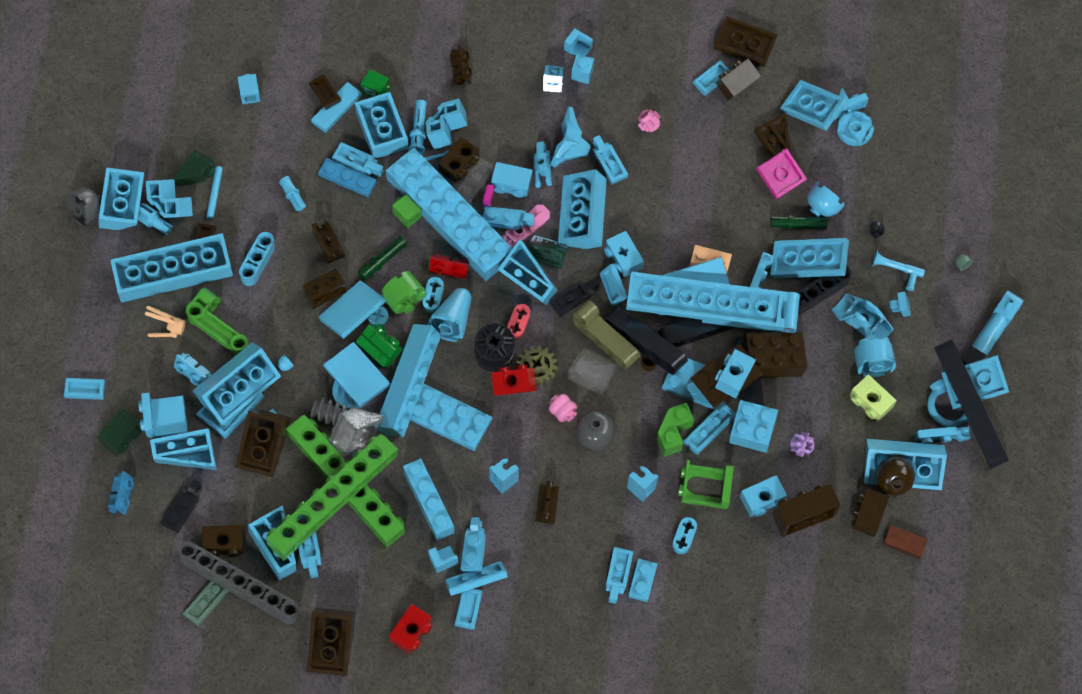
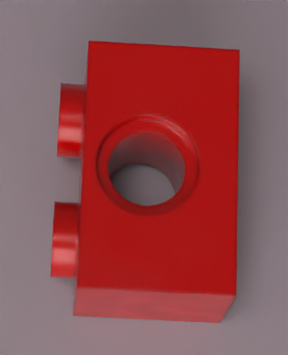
M527 365L516 366V370L510 371L509 367L498 368V372L491 373L494 396L537 391L534 368H527ZM513 375L517 379L515 385H513L511 382V378Z
M411 604L389 635V641L408 654L412 650L416 651L421 644L420 638L423 634L427 635L433 626L431 624L432 617ZM413 626L418 630L416 633L410 634L407 632V629Z

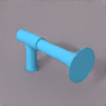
M876 249L871 263V268L874 265H885L909 273L910 276L906 286L908 291H914L917 276L923 278L925 273L924 269L881 256L878 249Z

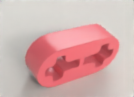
M519 304L514 308L507 328L512 332L516 324H519V331L516 334L512 333L515 340L523 336L530 319L531 311L525 304ZM524 310L526 315H523L520 320L518 312Z

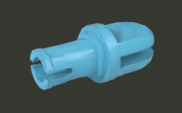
M140 204L138 220L148 228L155 227L164 235H168L173 226L160 218V213L157 210H154L147 204Z

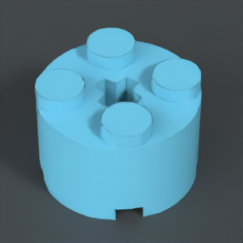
M887 337L874 340L862 339L854 349L859 375L862 373L864 377L867 375L872 378L885 376L886 371L890 370L891 373L896 368L892 344Z

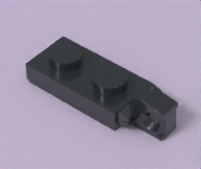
M596 277L587 283L585 280L582 282L580 280L550 299L549 304L558 316L561 317L590 299L594 295L593 291L600 287V283Z
M193 479L189 487L184 486L162 519L161 525L176 533L180 532L199 502L200 494L198 491L202 486L201 482Z

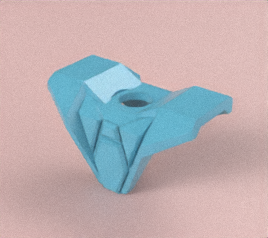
M572 107L567 108L561 128L564 137L554 151L550 164L553 168L566 160L587 157L589 154L590 144L581 137L582 131L577 124Z
M845 294L841 301L832 309V312L839 321L845 319V322L850 326L853 325L855 329H859L858 332L863 334L865 339L874 340L888 337L894 330L883 313L868 300ZM861 314H865V315L868 317V319H869L868 322H867L866 318H865L864 316H862Z

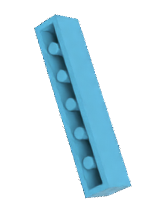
M413 324L375 425L386 436L404 437L441 337V333L432 325Z

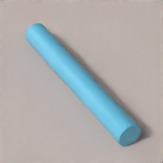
M220 166L215 167L206 218L210 220L214 219L223 171V168Z

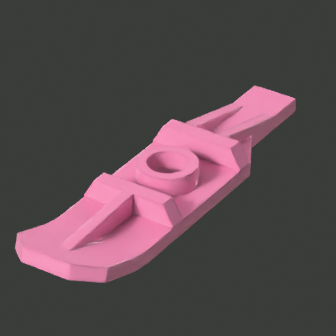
M536 205L529 212L534 214V227L523 226V228H520L522 233L519 234L515 232V229H508L502 234V238L511 247H514L519 239L525 240L550 218V211L544 205Z

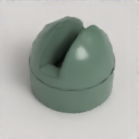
M960 254L956 257L955 263L963 271L972 264V260L966 254Z

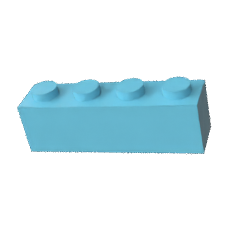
M420 458L403 466L404 475L436 541L454 534V525L422 459Z

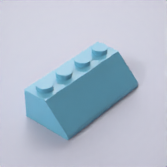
M596 169L563 176L559 245L581 249L602 246L607 179Z
M251 343L195 388L193 392L208 412L223 425L278 380L281 375L263 349Z
M876 439L866 440L864 484L878 485L875 475L876 467L883 459L886 460L890 458L889 456L897 455L907 458L914 467L915 481L912 488L942 490L947 458L944 445Z

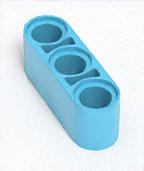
M262 232L258 235L239 269L241 281L246 286H252L258 281L275 250L274 237L269 232ZM264 242H270L269 245H262ZM256 257L262 258V259L259 260V261H254V260H253V259L256 258ZM247 273H252V274H253V275L250 276V277H245V276H244V275L247 274Z

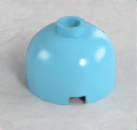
M815 182L807 197L808 203L812 207L810 211L817 217L820 215L824 217L837 215L843 209L845 203L840 204L838 202L840 198L824 185L820 188L818 186L819 182Z

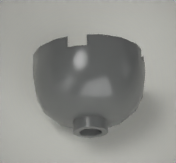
M86 187L77 188L67 193L69 211H74L77 217L73 218L79 225L85 226L97 220L102 200L98 194Z
M588 412L581 417L577 424V440L584 448L587 447L588 449H593V451H599L611 444L615 428L610 417L603 412Z

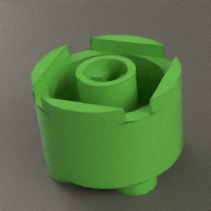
M405 271L401 273L402 277L398 279L395 276L382 289L384 294H381V296L396 314L405 312V314L410 313L414 310V305L427 296L425 289L410 271Z

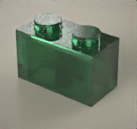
M122 408L97 436V439L103 447L118 457L120 453L126 452L129 443L133 439H137L141 435L140 421Z

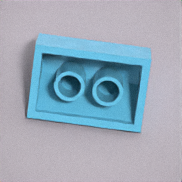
M106 168L99 213V228L121 230L137 225L144 172Z

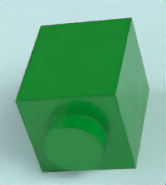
M370 69L361 82V90L371 97L388 93L391 90L389 78Z

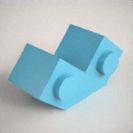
M459 98L441 103L437 108L438 112L426 121L427 136L434 149L452 145L450 131L468 126L466 111Z
M174 179L146 181L147 200L151 205H155L158 208L159 213L164 218L193 216L191 197L176 198Z

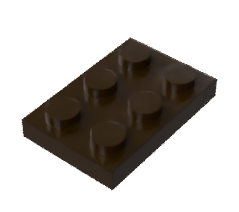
M727 16L713 49L743 60L749 59L751 63L765 67L778 34Z

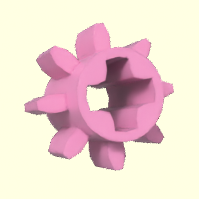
M644 110L638 116V121L640 122L638 126L642 131L653 132L660 126V115L656 110Z

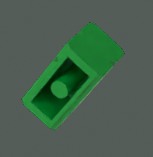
M380 324L368 325L356 343L383 367L391 366L403 350L399 346L400 342L393 336L389 337L385 333L386 329Z

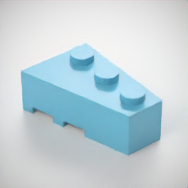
M519 239L497 270L547 305L557 292V289L525 243Z
M209 428L150 440L153 459L156 463L217 470Z
M283 505L248 524L250 536L279 581L296 572L294 552L283 561L267 545V534L273 528L277 529L285 518ZM289 532L284 533L283 536L289 538Z

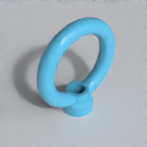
M940 379L929 386L932 392L928 397L927 407L932 419L943 427H960L968 421L965 414L957 420H947L941 417L936 410V398L947 391L944 380Z

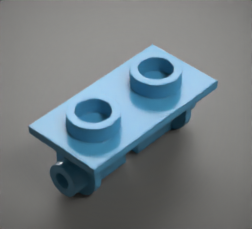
M122 471V474L117 473L114 477L111 491L117 492V494H110L107 507L111 513L119 511L126 515L134 478Z

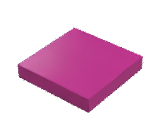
M787 148L756 168L775 199H778L807 180Z

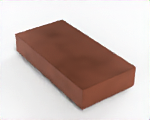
M890 525L883 545L921 559L928 539Z

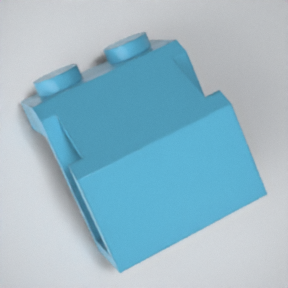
M149 393L141 394L142 401H138L140 413L143 412V419H140L141 430H145L147 437H166L188 432L183 396L151 399Z

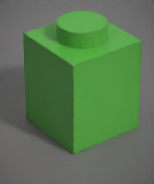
M407 194L402 198H397L392 205L393 214L407 228L422 217L421 209Z

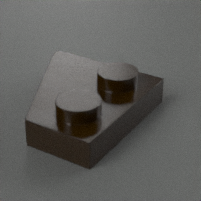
M785 113L754 129V133L772 158L786 148L790 151Z

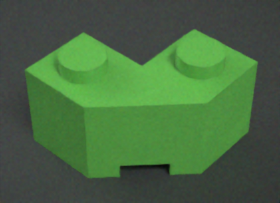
M687 402L669 408L658 431L657 443L663 457L682 451L683 441L679 432L693 426L694 418Z

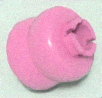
M557 394L549 402L550 413L555 415L560 422H570L577 414L575 412L577 405L566 394Z

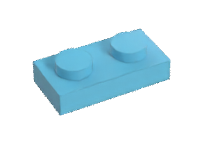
M638 558L629 598L648 602L658 563Z

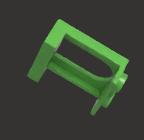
M687 460L686 466H682L681 478H684V484H680L678 496H682L681 503L728 509L734 466L726 465L725 469L690 465V460ZM692 477L723 480L721 498L692 494L687 489V481Z

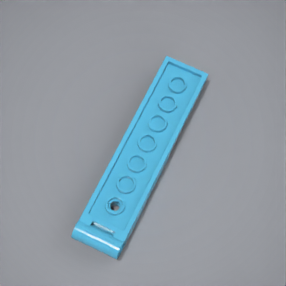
M631 272L626 310L702 319V323L782 333V331L795 333L797 330L800 295L795 292Z

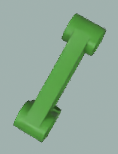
M202 288L186 307L188 321L236 356L248 346L247 338L211 313L218 307L221 299L207 288ZM193 312H199L198 315H191ZM237 344H243V345H244V346L241 347V348L235 347Z

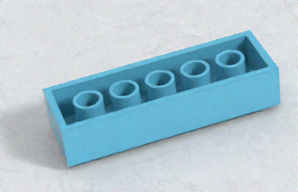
M223 233L110 260L121 303L233 276Z

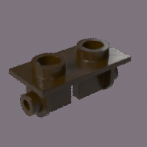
M458 45V50L454 49L450 54L452 67L458 66V68L452 69L454 82L457 85L463 84V81L472 84V70L468 64L470 60L467 50Z
M547 481L546 485L540 484L535 522L555 524L559 486H554L553 482Z

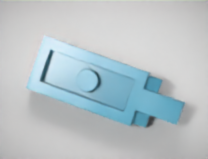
M600 135L594 137L592 142L595 147L593 149L594 155L611 185L628 178V173L612 145H609L608 142L604 144Z
M342 142L332 156V160L369 176L372 173L381 177L384 172L383 166L377 164V160L372 155Z
M485 206L482 217L491 227L519 230L523 226L534 227L535 223L534 214L516 209Z
M765 252L762 253L750 287L760 288L758 287L760 282L764 283L768 273L765 269L771 267L773 255Z
M969 427L918 430L914 435L915 442L924 444L933 443V440H940L941 443L952 441V438L957 439L959 442L970 439Z
M479 517L471 518L470 528H467L465 533L461 562L462 572L482 571L486 534Z
M315 532L299 546L301 563L304 569L309 568L311 578L319 577L317 566H320L322 561Z
M614 547L606 582V591L610 592L609 603L616 604L618 594H624L633 551Z

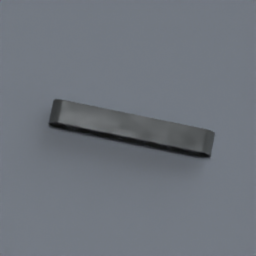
M183 542L179 546V561L184 566L213 581L222 588H226L229 592L285 624H294L298 620L299 605L294 600L192 542ZM184 552H191L192 555L186 556V555H184L183 553H184ZM203 561L209 562V564L206 566H203L200 563ZM223 570L226 574L218 575L217 572ZM235 581H242L243 584H242V585H236V584H234V582H235ZM257 590L260 594L253 595L251 592ZM270 600H275L278 603L275 605H271L268 602ZM287 610H292V611H294L295 613L292 614V615H289V614H286L285 612H286Z

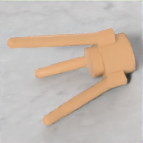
M151 306L146 307L148 310L156 313L145 312L146 316L167 322V330H170V333H148V337L177 338V335L183 334L185 320Z

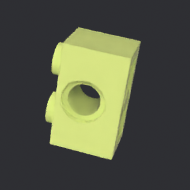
M869 375L857 384L850 394L853 403L861 406L866 410L867 416L875 419L877 422L894 407L897 401ZM867 397H873L876 402H870Z

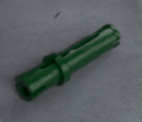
M771 215L770 227H782L788 230L792 228L827 229L828 222L826 221L828 218Z
M399 236L375 258L369 259L370 262L358 271L359 276L366 281L373 273L380 271L386 262L407 246L405 239Z

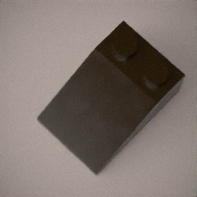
M740 344L704 366L690 378L716 410H720L734 398L715 388L718 382L715 378L720 369L724 371L726 365L723 363L727 355H732L735 349L748 355ZM755 363L739 393L763 375V372ZM730 371L731 374L738 375L735 371Z
M257 408L249 410L236 468L274 477L287 436L286 428L289 427L291 417Z
M315 608L312 611L307 672L347 676L356 612Z

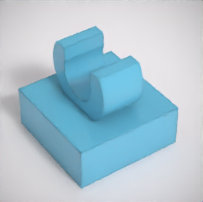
M897 293L898 300L889 301L892 312L901 311L903 317L911 316L909 299L906 293Z

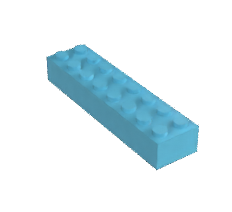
M415 148L411 149L386 169L387 180L402 196L407 194L421 209L422 216L466 262H469V265L485 281L499 271L497 269L513 248Z

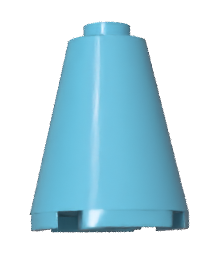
M464 288L455 289L428 320V325H432L441 333V339L456 342L459 338L462 339L464 337L472 299L469 291Z

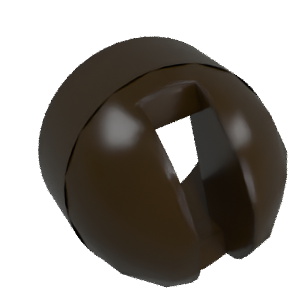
M643 356L641 359V366L645 371L650 372L655 369V362L646 356Z

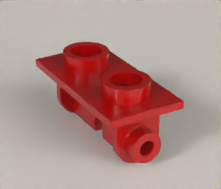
M436 254V256L432 255L430 258L429 272L466 279L469 262H466V260L453 258V261H449L450 257L440 256L439 254Z

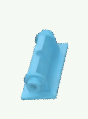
M182 353L181 355H176L174 368L187 377L194 385L199 386L211 376V372L202 365L195 368L198 362L189 354Z

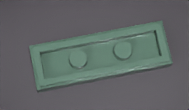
M221 570L217 574L225 575L226 572ZM210 581L183 612V615L199 627L229 591Z

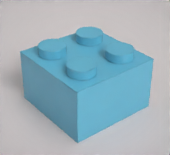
M740 400L729 443L767 453L778 410Z

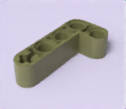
M587 300L574 313V325L622 368L627 370L641 356L631 343L599 316V309L592 301Z

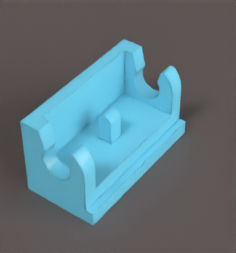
M503 459L495 466L489 467V480L502 494L519 480V468L516 465L511 466L508 470L503 469V465L508 462V459Z
M641 466L640 470L645 473V476L641 478L638 474L632 472L628 478L627 488L643 502L656 489L658 476L652 474L646 467Z

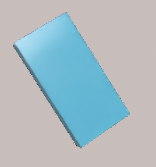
M720 60L696 78L693 84L706 96L717 87L716 82L720 80L718 76L724 71L728 70L730 72V70Z
M610 264L599 274L611 306L615 307L627 298V294L616 265Z
M66 378L64 398L104 400L105 379Z
M470 589L461 593L455 621L456 627L475 629L483 590Z

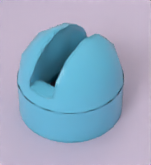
M285 355L281 356L277 362L278 368L282 371H288L294 367Z

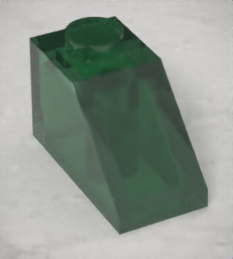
M194 149L173 177L175 186L183 187L205 182L215 172L214 161Z

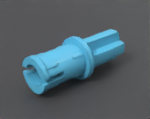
M289 176L282 178L279 184L285 191L286 198L291 201L296 211H302L306 205L299 195V189L295 188Z

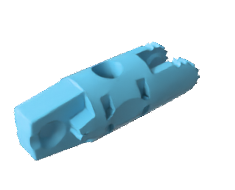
M543 141L537 142V153H534L536 188H540L542 184L541 177L546 176V183L548 186H551L550 151H547Z

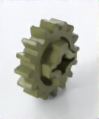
M531 346V351L524 349V355L519 354L518 359L520 361H516V366L527 365V368L536 367L534 368L536 383H539L540 387H543V382L549 384L550 378H555L554 372H557L558 368L555 366L557 365V359H553L554 353L548 354V348L542 351L541 346H538L537 350L533 346ZM545 360L548 361L550 368L545 364Z

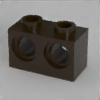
M460 137L438 163L439 171L455 183L459 179H464L471 165L475 166L480 159L479 148L463 137ZM463 153H469L470 155H468V156H463L462 154H463ZM452 166L459 167L458 169H451Z
M336 268L302 285L304 295L313 309L346 292L345 282Z

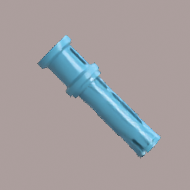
M417 100L415 102L413 130L410 132L411 145L408 147V151L415 148L420 154H423L425 152L423 145L426 139L424 125L427 102L425 100Z

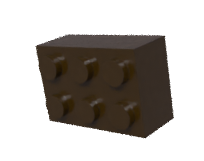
M803 332L746 333L742 341V347L750 357L756 359L755 364L763 372V375L760 376L761 378L803 376L807 369Z
M821 484L808 493L803 491L798 493L795 498L790 500L784 498L778 501L772 517L781 537L836 517L841 504L832 485L825 486Z

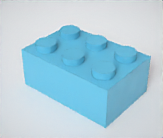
M390 92L355 102L356 115L374 159L408 149V138Z

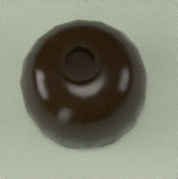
M893 455L889 456L890 458L880 461L876 467L875 475L879 487L885 493L898 496L905 494L912 488L915 481V470L907 458Z

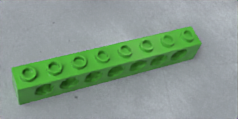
M303 415L286 428L287 435L326 479L331 475L335 476L339 472L340 467L345 462L349 463L350 461H345L341 456L343 454L337 446L333 447L329 443L330 439L324 432H319L318 426L312 418L308 419ZM307 435L315 436L312 440L305 439ZM319 449L327 450L325 454L317 453ZM332 463L339 464L335 469L329 467ZM341 481V483L344 484V485H348V484L351 483V482L345 483V482ZM366 485L360 490L364 492L363 496H354L347 503L388 548L405 534V523L399 516L395 517L391 513L393 511L387 502L383 503L379 499L380 495L374 488L370 489ZM370 505L377 506V509L374 511L367 510V507ZM387 519L390 523L384 526L380 524V521Z
M382 433L378 437L374 436L367 443L368 446L363 450H358L349 463L345 462L335 476L331 475L325 481V485L321 489H315L310 495L311 498L306 502H301L297 506L296 511L292 515H287L277 529L273 528L269 531L266 538L267 545L283 561L398 456V448ZM377 454L379 457L372 459L369 455ZM363 467L365 470L358 472L355 468ZM346 479L349 480L351 483L348 485H344L341 483V481ZM332 492L335 493L336 496L334 498L327 497V494ZM314 506L322 507L320 511H314L312 508ZM306 519L308 522L306 524H299L298 520ZM286 532L293 533V536L287 538L284 537L283 534Z

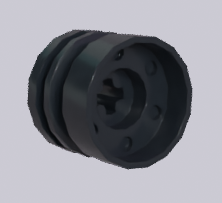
M498 323L487 324L480 328L474 340L475 360L478 365L490 372H498V368L509 367L515 355V340L511 330Z

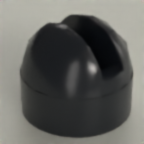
M873 221L870 224L869 230L873 237H880L884 234L885 228L881 221Z

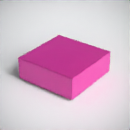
M488 184L486 186L483 198L484 209L485 206L491 207L494 185Z

